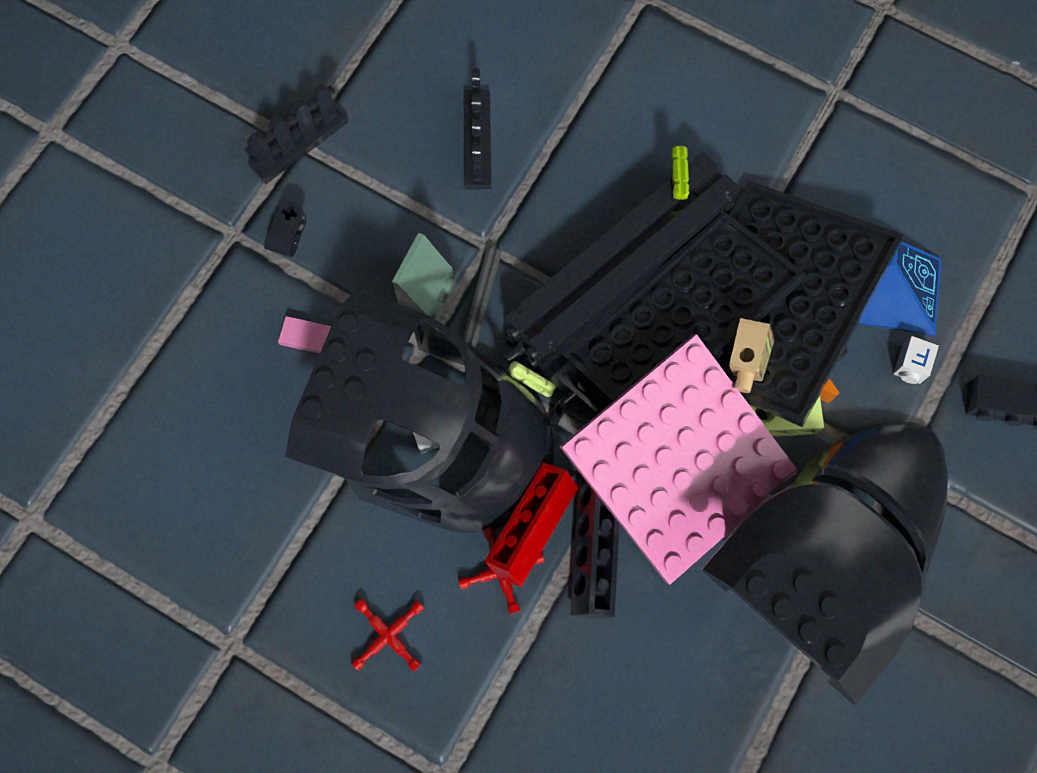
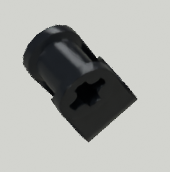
M291 201L284 202L278 208L272 226L265 237L264 248L266 250L290 258L295 255L299 240L306 226L305 216L302 214L301 207L297 203Z

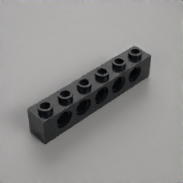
M580 472L570 616L594 619L615 617L620 523Z

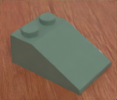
M418 233L392 283L399 305L438 318L443 308L442 300L446 294H451L456 280L453 276V268L423 234Z

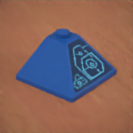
M902 242L858 324L935 336L941 259Z

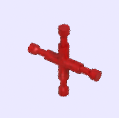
M490 527L484 529L483 534L484 538L488 540L490 549H492L496 541L494 528ZM542 552L535 562L537 565L544 563ZM490 568L479 571V574L471 577L464 576L458 578L461 590L468 588L476 582L482 581L484 583L498 578L502 593H505L508 602L507 609L509 615L520 611L518 603L514 600L512 583L497 577Z
M363 598L354 605L358 612L363 613L370 620L368 623L379 634L367 646L368 649L361 656L355 657L350 662L358 671L364 666L365 661L370 656L376 655L386 644L398 656L401 655L406 660L412 672H415L422 665L417 658H413L406 650L405 644L396 636L408 625L407 622L415 614H419L425 609L418 600L411 605V608L403 616L400 615L389 626L378 615L373 614L368 608V603Z

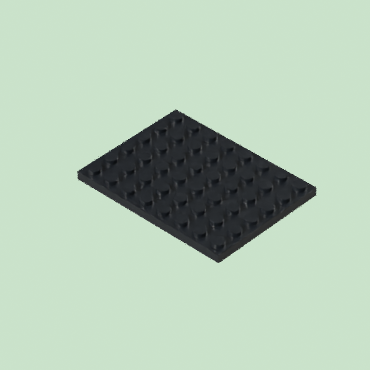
M749 181L729 215L805 273V280L759 321L770 324L774 338L773 347L763 380H753L750 393H740L748 404L803 427L903 241V234ZM733 344L716 361L734 384L736 376L733 375L729 366L734 347Z

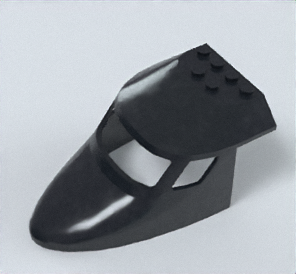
M892 422L862 429L837 440L805 461L766 494L722 538L725 543L701 569L725 592L731 589L830 677L828 683L853 705L858 703L897 654L911 631L926 582V575L938 543L947 505L948 471L944 449L939 438L931 429L914 422ZM824 474L846 480L869 494L886 508L909 533L918 552L917 557L914 549L902 534L861 498L838 485L813 480Z

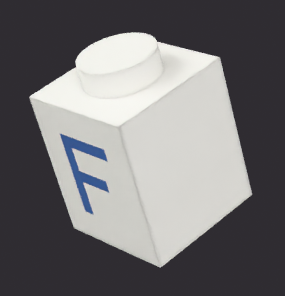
M911 336L901 347L893 374L900 376L907 383H922L931 374L939 346Z

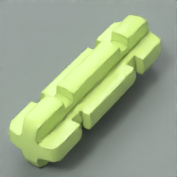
M516 361L512 362L507 369L513 378L546 397L552 396L553 391L556 389L552 382Z

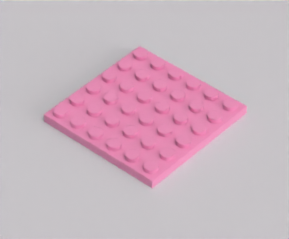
M697 335L689 337L559 446L662 579L669 585L725 537L766 494L796 469L741 393L733 389L734 384Z

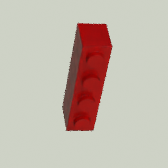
M544 462L542 463L484 561L497 577L522 587L578 490V486L567 470Z

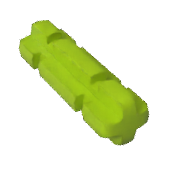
M675 146L671 152L673 161V197L677 200H684L689 195L688 161L686 159L688 154L685 146Z

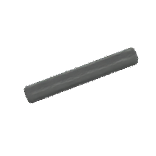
M492 247L486 250L462 338L475 349L501 257V251Z

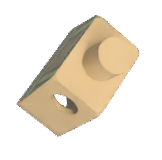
M740 318L729 365L733 375L736 376L733 389L743 393H750L753 380H763L774 343L770 324Z

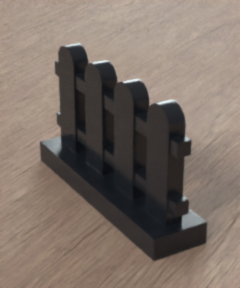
M479 68L472 69V90H464L465 190L492 189L490 90H481Z
M325 84L317 85L312 92V99L306 103L302 99L296 101L291 106L292 114L285 119L282 116L274 117L269 123V131L263 135L260 132H255L247 139L248 146L244 150L249 156L253 155V158L248 161V165L265 185L348 123L347 117L338 109V102L332 99V95L336 92L331 85L328 87ZM317 108V110L311 114V111ZM295 123L296 126L290 130L289 127ZM274 139L275 142L268 146V143Z

